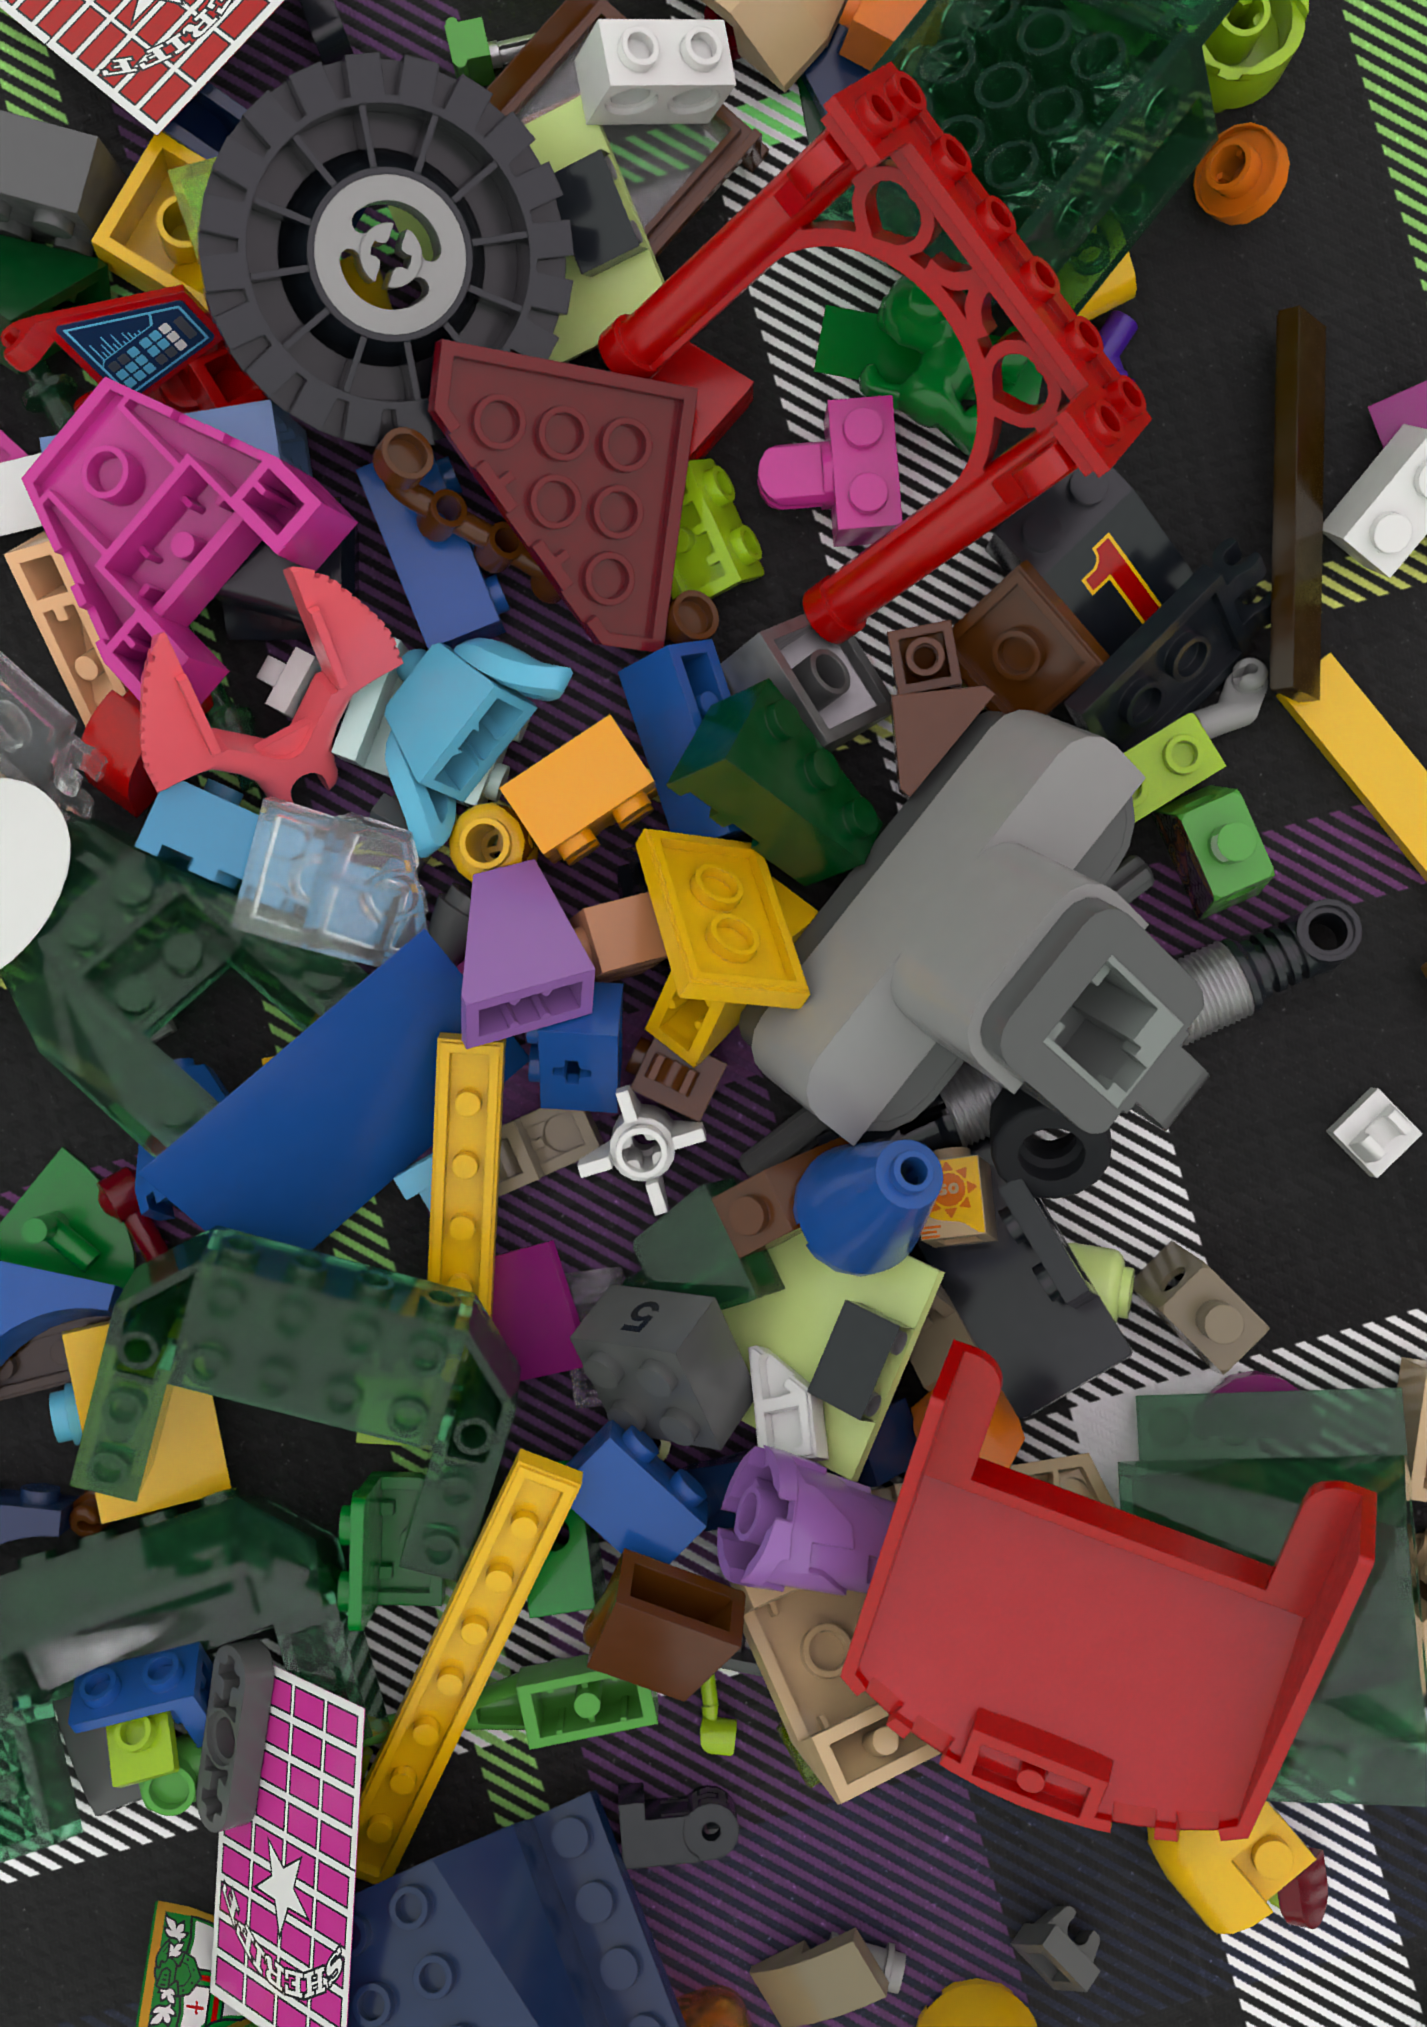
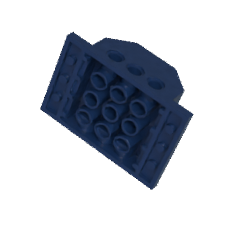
M597 1790L583 1794L531 1819L512 1824L436 1856L356 1893L354 1898L347 2027H687Z

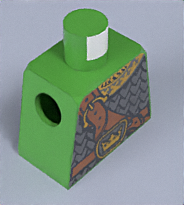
M1209 785L1151 812L1198 920H1202L1259 895L1275 876L1273 865L1238 789Z

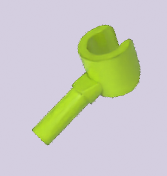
M714 1673L701 1686L703 1705L701 1706L700 1742L703 1750L709 1754L732 1756L735 1748L737 1719L717 1717L719 1704Z

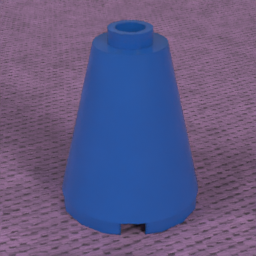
M907 1139L856 1143L854 1146L844 1144L825 1151L808 1165L795 1190L793 1214L796 1225L800 1224L802 1232L808 1241V1244H806L807 1248L816 1259L834 1271L859 1277L883 1272L898 1265L914 1249L943 1184L942 1167L937 1156L930 1148L918 1141Z

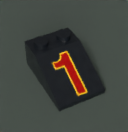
M1113 467L1099 478L1094 471L1085 477L1079 468L1014 513L994 533L985 549L1008 574L1019 564L1028 560L1110 656L1194 574L1135 490Z

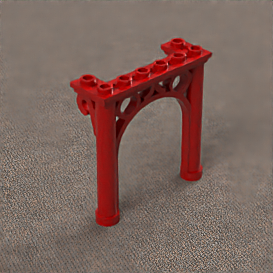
M892 61L834 94L823 105L828 113L820 121L826 129L631 315L623 314L616 318L600 334L598 340L600 354L611 372L651 379L665 366V363L779 259L798 250L819 246L852 249L887 263L914 282L942 312L963 348L974 381L977 399V426L973 449L961 475L950 487L837 571L824 577L805 592L803 608L810 625L823 639L833 644H842L865 627L869 616L1079 468L1085 477L1093 471L1098 478L1104 475L1115 465L1152 420V417L1146 410L1145 397L1138 385L1130 377L1120 375L1103 352L1104 345L1098 330L1088 319L1076 315L1060 293V282L1055 271L1043 258L1033 256L1017 234L1016 222L1009 208L998 197L987 193L971 171V159L964 146L952 135L944 134L926 109L927 101L921 87L910 75L903 71H898ZM882 181H892L901 185L907 191L909 198L916 203L921 216V226L916 236L905 237L882 228L876 201L877 189ZM855 185L852 197L854 222L846 220L813 222L851 186ZM943 228L969 264H962L951 260L942 251L933 258L923 251L933 244ZM962 290H969L967 296ZM992 296L1018 329V331L1001 337L993 346L988 335L998 326L992 316ZM1020 354L1034 363L1036 370L1043 375L1047 383L1048 396L1046 402L1031 405L1003 391L1002 362L1004 356ZM1002 420L1019 428H1035L1034 431L992 460L998 446Z

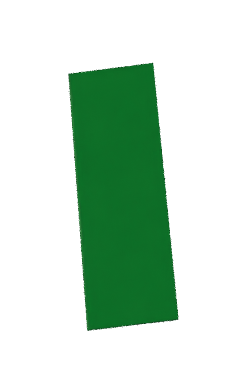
M826 305L814 372L859 380V376L865 366L875 363L879 373L887 382L902 384L918 366L921 354L917 350L898 345L888 334L883 332L878 326V314ZM988 335L990 340L1001 338L1000 336ZM1028 359L1016 385L1013 386L1002 382L1003 391L1023 402L1036 405L1038 404L1043 375L1036 370L1034 363ZM975 387L968 392L964 399L977 401Z

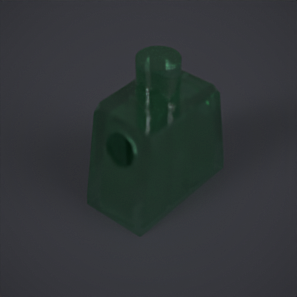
M734 1178L706 1183L696 1188L636 1237L633 1241V1250L642 1270L630 1275L623 1281V1286L715 1297L721 1310L751 1302L785 1289L768 1250L742 1258L738 1257L711 1198L736 1186Z

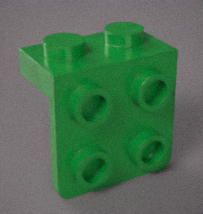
M372 1471L359 1490H354L351 1505L342 1506L339 1521V1542L341 1546H350L349 1571H341L337 1605L339 1612H348L349 1631H363L378 1605H443L446 1590L448 1473Z

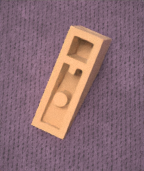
M45 531L8 551L4 554V557L86 727L96 708L111 690H114L123 697L129 689L103 662L95 642L100 640L87 610L79 608L70 588L75 583L63 556L54 552Z

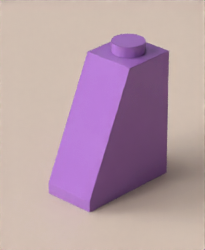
M532 859L474 874L461 994V1035L465 1048L470 1049L592 1014L595 967L536 860Z

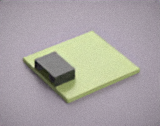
M581 95L525 124V127L536 139L529 146L541 165L550 162L563 192L562 196L556 198L561 220H570L574 256L566 257L565 278L573 280L568 313L567 315L559 316L553 332L554 335L559 337V340L548 359L564 363L598 348L600 334L616 318L623 314L631 315L665 282L603 126L586 125ZM388 205L398 232L400 233L406 229L412 231L420 243L423 258L431 261L433 250L430 238L424 227L408 212Z
M803 1232L771 1249L742 1258L738 1257L729 1238L705 1296L716 1298L749 1373L748 1347L757 1345L771 1350L810 1383L807 1392L823 1401L829 1455L828 1460L818 1461L817 1463L848 1480L858 1482L945 1272L908 1255L902 1262L891 1269L859 1277L836 1272L816 1259L806 1246L808 1241ZM752 1403L741 1421L756 1429L754 1403Z

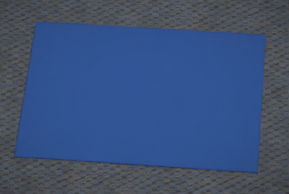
M425 928L422 929L139 1171L138 1174L260 1279L271 1286L390 1183L398 1173L406 1169L433 1145L437 1038L440 1032L461 1033L463 974ZM513 1036L506 1038L504 1082L529 1062V1055Z

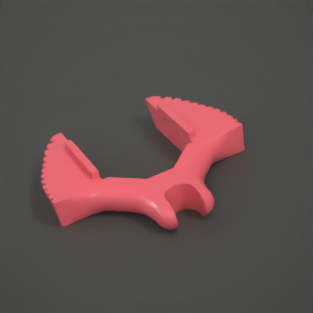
M294 566L285 568L283 573L322 671L314 675L291 724L266 738L211 728L165 632L153 635L151 648L148 649L147 660H145L144 672H142L139 735L141 757L144 762L143 766L157 793L208 770L239 774L254 780L265 793L271 805L283 811L295 809L291 790L294 783L303 775L316 773L321 783L329 791L338 780V769L334 754L331 753L333 748L332 742L337 725L352 696L367 684L403 664V660L399 656L400 651L395 646L397 645L396 641L390 636L392 633L389 628L384 627L385 623L377 618L378 615L369 611L370 608L362 604L357 597L352 596V593L347 589L341 588L342 585L336 580L329 579L327 575L315 573L313 569Z

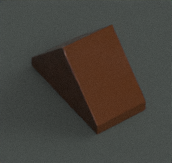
M986 686L891 695L890 709L898 791L907 799L912 796L995 693Z

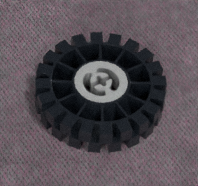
M380 52L344 55L340 62L324 66L321 61L289 75L286 82L273 91L267 90L242 115L238 125L230 136H227L210 171L201 202L200 221L197 228L198 265H200L203 282L202 291L212 322L216 324L226 344L224 347L242 373L253 381L265 397L273 401L288 415L306 423L311 428L345 441L374 447L378 446L389 431L398 427H407L418 431L428 440L430 445H433L436 440L446 438L428 413L436 341L445 339L549 359L559 340V337L554 335L553 332L559 316L567 315L573 286V280L565 278L566 257L574 256L570 220H561L556 198L562 196L563 192L550 162L541 165L529 146L536 140L513 111L505 116L489 102L493 93L464 74L457 80L438 72L439 63L409 55H404L400 61L381 59ZM372 205H390L400 208L416 218L430 238L433 258L431 261H427L423 258L420 243L412 231L406 229L398 235L394 253L404 259L403 267L390 269L386 273L381 289L391 290L402 287L412 280L417 281L421 286V295L405 308L396 310L383 309L367 303L351 289L344 277L340 255L342 252H347L353 256L356 271L361 279L367 284L376 281L380 260L376 256L371 255V247H379L385 244L390 237L394 223L385 222L372 227L365 233L357 232L352 225V218L362 208Z

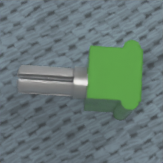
M450 17L446 20V25H444L456 78L458 79L464 74L481 86L490 85L496 79L494 69L509 64L536 34L533 33L498 42L497 40L487 42L482 17L460 22L456 18Z

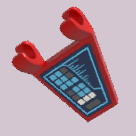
M183 284L34 315L13 322L2 331L0 336L2 345L6 347L3 353L5 360L20 372H26L34 367L55 341L98 384L104 377H107L146 396L188 366L190 362L196 360L223 340L216 324L212 322L210 313ZM92 391L85 393L75 401V412L88 398Z

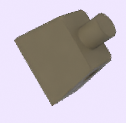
M1170 1241L1134 1277L1133 1292L1211 1370L1223 1375L1227 1373L1270 1329L1205 1262L1173 1241ZM1185 1272L1177 1285L1170 1290L1164 1291L1167 1284L1176 1275Z

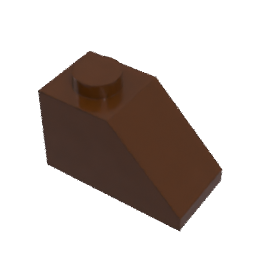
M839 1137L763 1170L711 1198L739 1258L771 1249L802 1233L800 1224L796 1225L793 1214L796 1185L808 1165L819 1155L833 1147L850 1144L848 1141Z

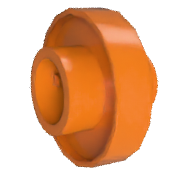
M1252 122L1234 125L1218 134L1204 150L1196 166L1193 186L1197 202L1207 214L1217 221L1228 225L1247 224L1264 215L1278 200L1287 183L1290 161L1286 146L1267 127Z

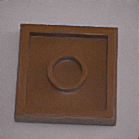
M1028 560L1019 564L952 627L962 681L967 687L986 686L995 693L985 706L988 711H1000L1008 714L1020 709L1032 710L1047 715L1082 685L1110 657Z

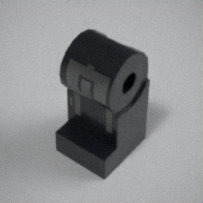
M643 1782L618 1784L622 1857L627 1869L715 1860L724 1857L732 1851L738 1841L739 1824L734 1800L727 1791L718 1786H701L694 1789L687 1796L645 1799Z

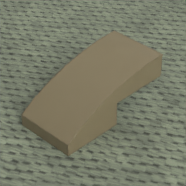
M539 1108L502 1125L498 1197L575 1163L603 1145L604 1141L591 1112Z
M856 1927L812 1949L809 1948L804 1940L751 1966L750 1969L751 1977L781 2027L813 2024L855 2011L885 1998L889 1985L887 1978Z

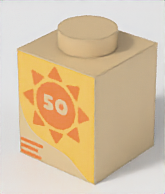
M951 1147L933 1151L942 1167L943 1184L922 1230L921 1241L934 1248L998 1241L990 1164L979 1155L971 1156L970 1148Z

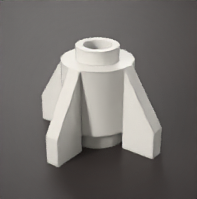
M630 1085L617 1088L616 1097L622 1114L619 1115L613 1127L611 1140L579 1159L577 1167L580 1176L584 1178L612 1169L614 1165L622 1175L631 1180L646 1181L645 1186L655 1216L667 1213L668 1201L663 1174L672 1164L675 1150L706 1141L707 1134L703 1122L672 1120L665 1110L655 1105L641 1104ZM644 1134L647 1140L655 1141L650 1144H640L634 1139V1135Z

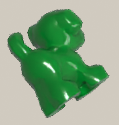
M903 275L893 284L888 295L883 297L877 321L879 328L888 334L898 345L919 351L921 357L918 366L902 384L887 382L879 373L875 363L867 364L859 376L860 392L866 397L892 395L893 409L903 412L921 426L937 428L959 450L970 456L976 435L977 404L964 411L960 404L974 387L969 363L956 334L942 312L914 282ZM962 290L967 296L969 290ZM1010 326L1003 336L1018 331L1015 326ZM999 339L990 340L991 343H992V346H993ZM1020 354L1004 356L1002 362V382L1015 386L1028 358Z

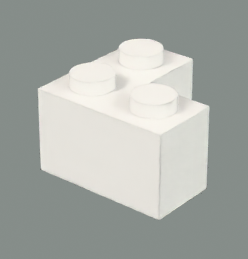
M1407 424L1402 425L1323 522V534L1363 567L1389 578L1427 535V429Z

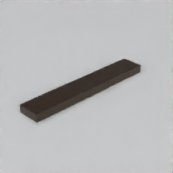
M1300 305L1278 310L1276 321L1270 688L1298 703L1320 700L1326 326Z

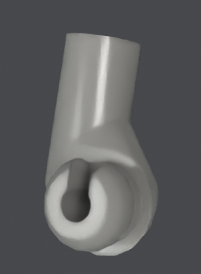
M1248 657L1241 659L1234 665L1232 673L1227 677L1218 703L1191 712L1196 715L1210 739L1250 725L1257 718L1268 688V670L1266 665L1256 658Z

